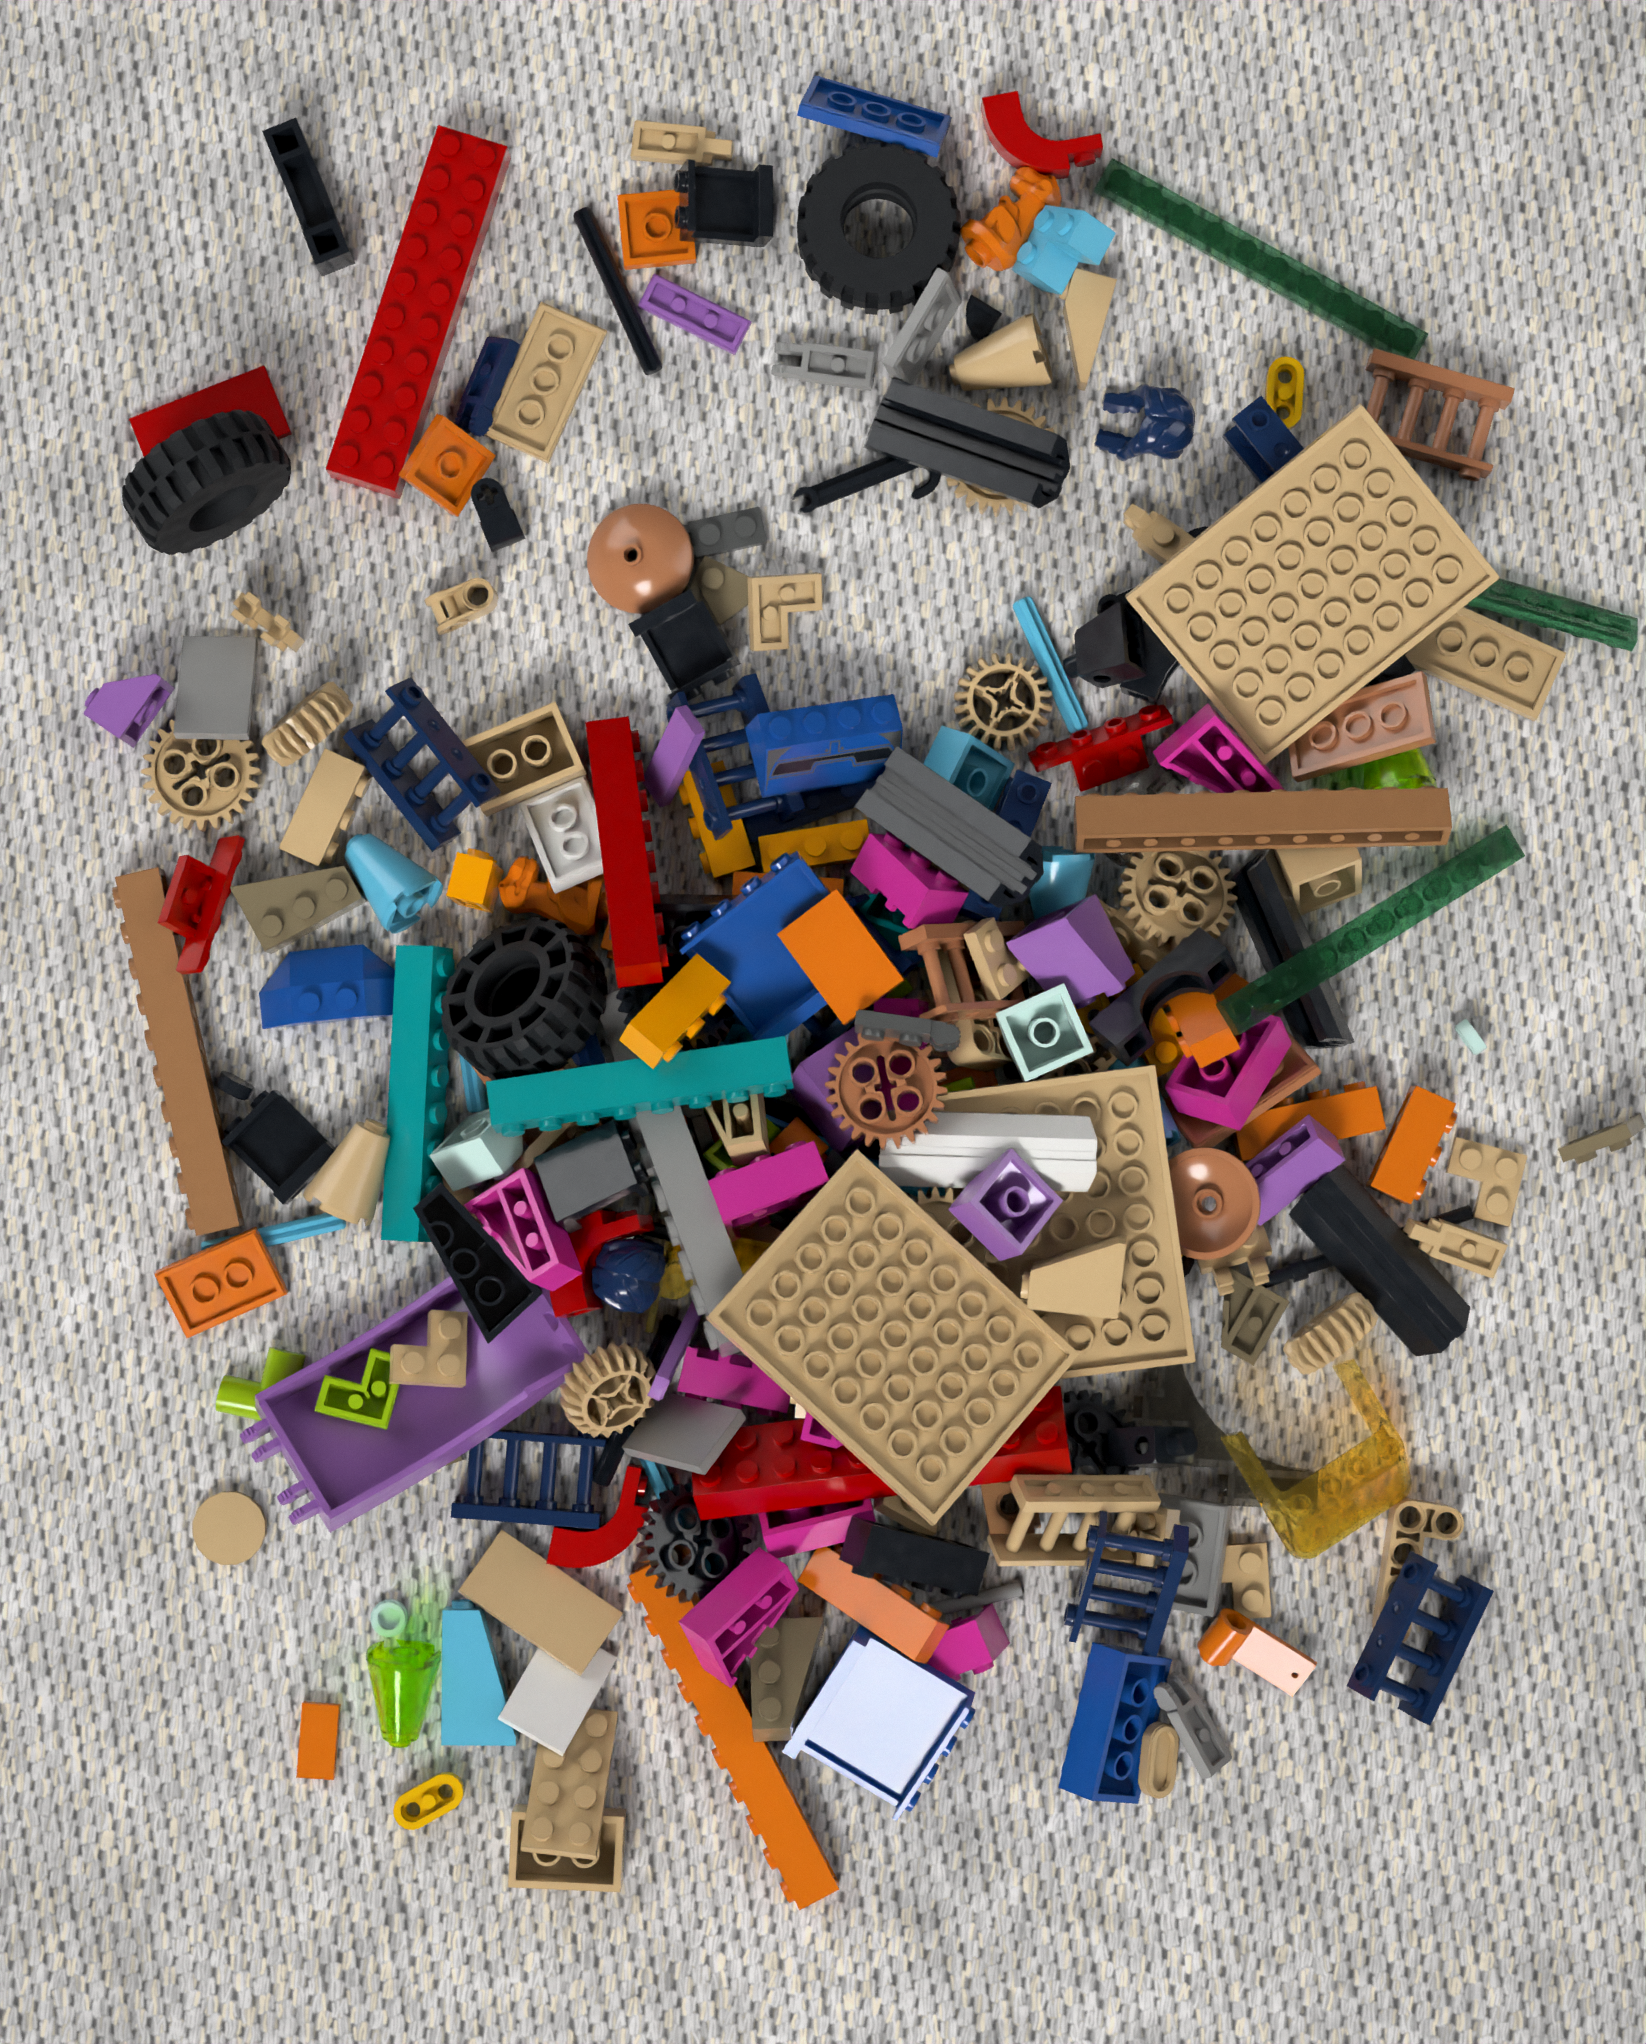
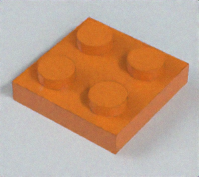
M675 190L617 195L625 270L697 263L695 242L680 241V228H675L674 225L675 209L679 206V193H676Z
M436 414L398 476L448 513L458 517L471 497L473 485L483 478L496 455L445 416Z

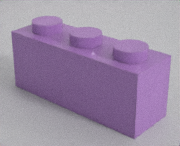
M1309 1114L1245 1164L1256 1179L1260 1191L1261 1212L1258 1221L1260 1226L1277 1215L1284 1207L1345 1161L1336 1136Z

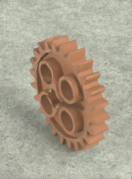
M858 1033L859 1045L855 1047L846 1041L844 1044L849 1052L847 1056L838 1053L834 1055L841 1064L840 1067H828V1072L836 1077L835 1081L825 1082L827 1089L835 1091V1094L826 1098V1102L832 1105L838 1104V1107L831 1112L832 1117L840 1118L844 1116L845 1119L841 1122L840 1129L845 1131L853 1127L851 1138L854 1141L859 1139L862 1134L865 1135L866 1147H870L875 1139H879L882 1150L886 1149L888 1140H893L897 1149H901V1138L907 1137L912 1144H915V1131L918 1130L927 1136L929 1133L924 1123L926 1121L936 1124L939 1122L935 1114L932 1113L933 1110H945V1104L937 1100V1096L947 1095L948 1090L938 1086L937 1083L947 1079L946 1073L934 1071L942 1064L941 1059H928L933 1052L931 1045L920 1050V1046L914 1047L900 1044L897 1038L884 1037L883 1041H871L862 1038L861 1033ZM879 1056L884 1057L886 1073L891 1086L897 1085V1087L891 1089V1097L896 1114L894 1121L889 1120L887 1104L882 1091H877V1089L882 1088V1080L877 1063ZM895 1059H909L911 1061L910 1070L904 1075L894 1074L891 1071V1065ZM863 1065H868L874 1069L873 1078L866 1083H860L854 1079L855 1071ZM906 1094H913L919 1098L918 1107L911 1112L902 1111L898 1107L900 1098ZM869 1102H877L882 1106L880 1116L873 1120H868L862 1116L863 1106Z

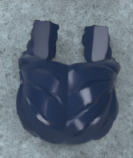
M1143 384L1135 390L1129 391V393L1104 394L1102 401L1104 411L1112 414L1117 412L1135 414L1140 413L1141 408L1144 407L1145 417L1138 433L1133 438L1125 437L1121 433L1099 429L1094 445L1100 450H1108L1109 453L1116 454V457L1121 461H1126L1143 454H1152L1164 460H1172L1180 457L1183 449L1190 444L1194 433L1195 411L1190 401L1176 388L1149 387V385Z
M640 1235L634 1236L633 1239L613 1240L604 1244L596 1257V1265L592 1269L594 1293L617 1311L643 1313L654 1303L660 1291L659 1282L664 1276L666 1266L664 1247L650 1239H644Z

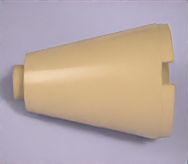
M1034 313L1025 314L954 355V363L949 365L954 386L961 385L963 391L1046 386L1052 383L1053 376L1046 348L1044 349L1040 337L1042 333Z
M366 1118L365 1123L356 1122L308 1184L303 1194L304 1198L311 1203L312 1198L315 1197L321 1201L319 1209L334 1217L357 1225L360 1218L364 1219L365 1226H369L375 1215L391 1138L385 1132L387 1127L369 1118Z

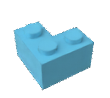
M1045 205L1034 220V227L1027 242L1020 247L1012 271L1041 291L1062 295L1078 263L1099 266L1116 233L1084 210Z

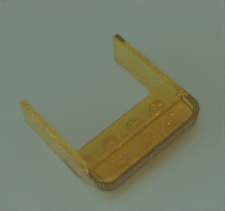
M1354 1359L1338 1362L1332 1367L1372 1435L1284 1492L1279 1491L1274 1486L1242 1431L1228 1433L1221 1437L1290 1555L1297 1559L1315 1558L1403 1500L1411 1491L1412 1479L1404 1443Z

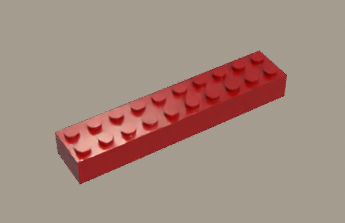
M441 125L437 126L326 466V471L331 478L397 499L401 498L406 481L398 475L419 443L510 164L511 156L508 146Z
M1053 1386L968 1486L1012 1481L1014 1475H1061L1072 1473L1061 1386ZM805 1419L740 1427L705 1475L692 1472L693 1498L700 1520L897 1496V1494L844 1445L835 1449L801 1440Z

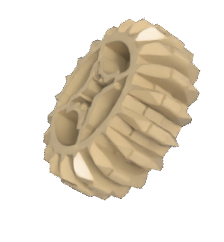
M993 653L991 656V666H988L985 659H978L977 663L981 671L978 672L969 666L966 669V673L972 680L960 678L958 681V685L967 691L954 693V700L965 702L964 705L955 707L954 713L956 715H967V717L959 721V727L965 728L971 724L973 728L968 734L976 737L980 733L983 735L980 741L986 745L988 739L995 740L993 749L997 752L1000 750L1001 741H1006L1009 752L1014 751V739L1017 738L1020 745L1026 747L1029 743L1025 735L1027 732L1037 739L1040 736V732L1034 724L1046 727L1048 720L1039 713H1050L1052 711V705L1041 703V700L1051 698V690H1039L1040 687L1047 683V678L1044 676L1034 680L1033 676L1036 675L1039 668L1034 665L1028 672L1023 669L1027 661L1025 657L1020 658L1017 666L1012 665V653L1006 654L1005 664H1000L997 653ZM992 675H1010L1004 686L1000 688H991L989 686L985 688L979 685L984 679ZM1020 680L1030 690L1033 699V710L1025 707V704L1016 697L1015 690ZM1008 687H1012L1008 695V703L1012 705V708L1008 709L1005 707V710H1001L998 717L995 718L998 702L993 698L996 695L1000 698L1001 694L1006 693ZM973 695L980 697L981 701L990 707L991 714L986 725L975 713ZM1006 716L1021 717L1027 720L1023 725L1013 730H996L999 722Z
M327 682L314 690L293 709L288 711L263 737L262 745L267 750V754L282 767L289 766L296 760H299L350 715L353 704L349 700V696L334 682Z
M1358 1292L1338 1299L1334 1304L1302 1326L1286 1341L1283 1351L1288 1356V1361L1303 1375L1316 1372L1328 1363L1333 1362L1337 1357L1353 1347L1376 1325L1379 1316L1373 1310V1305Z
M611 1342L605 1350L597 1346L594 1354L584 1353V1360L581 1363L573 1362L574 1371L564 1374L566 1383L560 1386L562 1396L559 1399L569 1422L573 1423L582 1434L588 1433L595 1438L601 1433L608 1438L613 1431L622 1434L624 1427L628 1425L635 1427L634 1421L637 1418H646L645 1409L655 1406L653 1398L647 1395L657 1373L649 1357L646 1358L644 1353L637 1347L632 1348L626 1343L618 1347Z

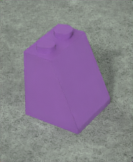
M1096 894L1034 920L1006 942L1009 950L1045 991L1064 983L1073 1005L1077 1009L1096 1000L1095 996L1105 992L1106 996L1109 997L1124 990L1127 987L1125 981L1135 974Z
M855 1027L799 1063L792 1075L794 1088L788 1089L831 1148L838 1149L842 1153L849 1150L851 1154L865 1146V1135L862 1134L859 1139L854 1141L851 1138L853 1127L845 1131L840 1129L839 1126L845 1118L844 1116L840 1118L832 1117L831 1112L838 1107V1104L832 1105L826 1102V1098L835 1094V1091L827 1089L825 1082L836 1080V1077L828 1072V1067H840L841 1064L834 1055L838 1053L847 1056L849 1052L844 1043L847 1041L855 1047L859 1045L858 1033H855ZM868 1065L860 1066L854 1074V1079L860 1083L869 1082L873 1078L872 1069ZM869 1102L863 1106L862 1116L864 1118L873 1120L880 1116L881 1108L879 1103Z

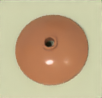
M631 504L609 514L594 531L587 552L588 573L597 593L611 606L634 614L649 613L679 596L690 579L694 561L692 542L684 525L670 512L650 504ZM636 549L638 556L635 561L630 562L628 554L631 550Z
M1214 1148L1190 1149L1169 1160L1181 1254L1193 1259L1210 1260L1225 1257L1241 1248L1255 1231L1261 1212L1259 1187L1249 1168L1234 1155ZM1210 1196L1216 1200V1207L1212 1211L1207 1210L1205 1207V1200Z

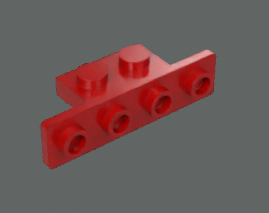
M1148 705L1141 708L1138 713L1128 717H1115L1106 721L1103 726L1091 730L1082 729L1076 731L1067 739L1058 742L1042 743L1035 750L1027 754L1036 772H1041L1070 761L1075 781L1080 792L1149 768L1140 735L1171 725L1174 721L1165 705Z
M239 835L218 839L210 866L189 855H182L178 858L157 923L186 938L176 971L181 974L201 973L210 959V948L215 933L221 924L220 917L225 901L231 893L230 887H232L233 876L236 867L242 859V848L245 839Z

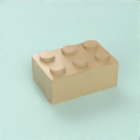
M556 701L462 741L502 792L498 797L480 806L481 811L486 817L587 774Z
M515 1804L511 1813L509 1888L621 1892L624 1872L626 1809L604 1808L596 1860L521 1851L528 1804Z

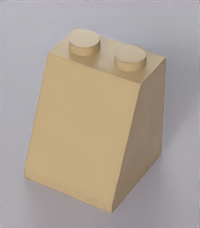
M1357 847L1273 849L1300 915L1362 893V858Z
M1118 1235L1033 1262L1031 1272L1024 1271L1022 1277L1020 1298L1027 1299L1026 1309L1118 1320L1127 1236Z

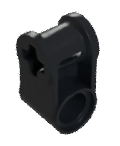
M483 478L475 482L471 490V498L491 552L526 539L514 509H511L500 483L492 478ZM488 488L492 493L498 492V494L493 496L494 503L490 505L485 500L479 501V499L484 497L483 490Z

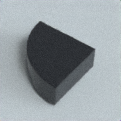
M971 294L966 306V324L971 331L970 334L978 342L990 335L1002 313Z

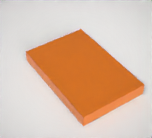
M838 889L834 890L777 934L843 1025L848 1024L856 1017V1011L859 1009L866 1010L905 981L904 977Z
M253 1227L156 1270L154 1274L186 1338H190L288 1293V1289L257 1227Z

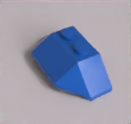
M363 944L289 952L259 992L262 1029L393 1016L395 970Z

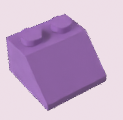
M157 674L104 683L100 689L95 688L85 701L87 708L83 714L134 748L175 688Z
M1011 1148L971 1180L948 1210L999 1261H1003L1023 1254L1063 1200Z

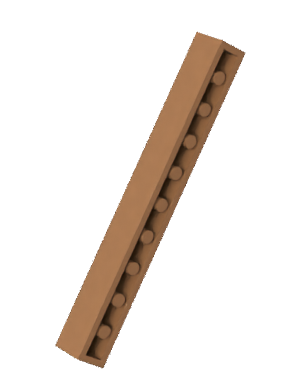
M1390 786L1375 790H1362L1351 787L1344 790L1330 791L1320 788H1313L1307 791L1275 789L1269 792L1237 790L1232 793L1199 791L1195 794L1161 792L1153 795H1139L1128 792L1122 795L1108 796L1090 793L1084 796H1075L1074 803L1075 853L1447 845L1452 829L1448 788H1436L1434 786H1422L1417 789H1399Z
M156 867L115 877L117 887L112 888L113 899L117 909L122 908L125 922L120 923L121 934L124 943L131 946L133 958L128 959L129 969L133 980L138 979L141 993L136 995L137 1005L140 1014L147 1017L149 1029L144 1031L145 1040L149 1051L155 1052L157 1065L153 1066V1075L157 1087L162 1086L165 1101H161V1111L165 1122H170L173 1136L169 1137V1146L173 1158H179L181 1172L177 1173V1181L181 1194H187L190 1208L185 1209L188 1227L190 1230L195 1229L196 1236H203L245 1226L228 1148L221 1142L225 1135L188 974H181L176 971L182 952L180 937L178 933L157 923L168 892L165 871Z

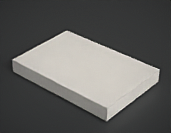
M585 775L518 803L555 894L603 874L595 799Z
M538 1648L500 1713L498 1720L563 1756L617 1657L599 1648L582 1675L578 1676Z

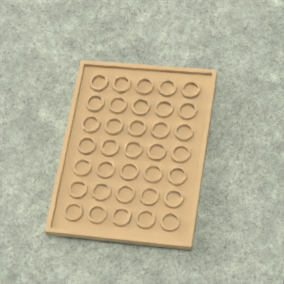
M1360 403L1127 593L1125 597L1265 765L1500 577Z
M1155 1064L948 1092L947 1095L937 1096V1100L945 1104V1110L934 1109V1111L1088 1116L1091 1119L1097 1137V1173L1088 1192L1054 1191L1063 1201L1023 1254L1003 1261L987 1262L986 1265L994 1272V1276L1027 1305V1299L1020 1298L1022 1277L1024 1271L1031 1272L1033 1262L1118 1235L1127 1236L1118 1320L1033 1310L1080 1354L1059 1379L1196 1362ZM952 1188L953 1198L956 1199L964 1188ZM958 1223L951 1228V1236L958 1242H964L971 1236V1232L962 1223Z
M858 1149L851 1154L829 1181L817 1192L706 1317L716 1329L931 1526L940 1520L1080 1355L1033 1310L1026 1309L1027 1305Z

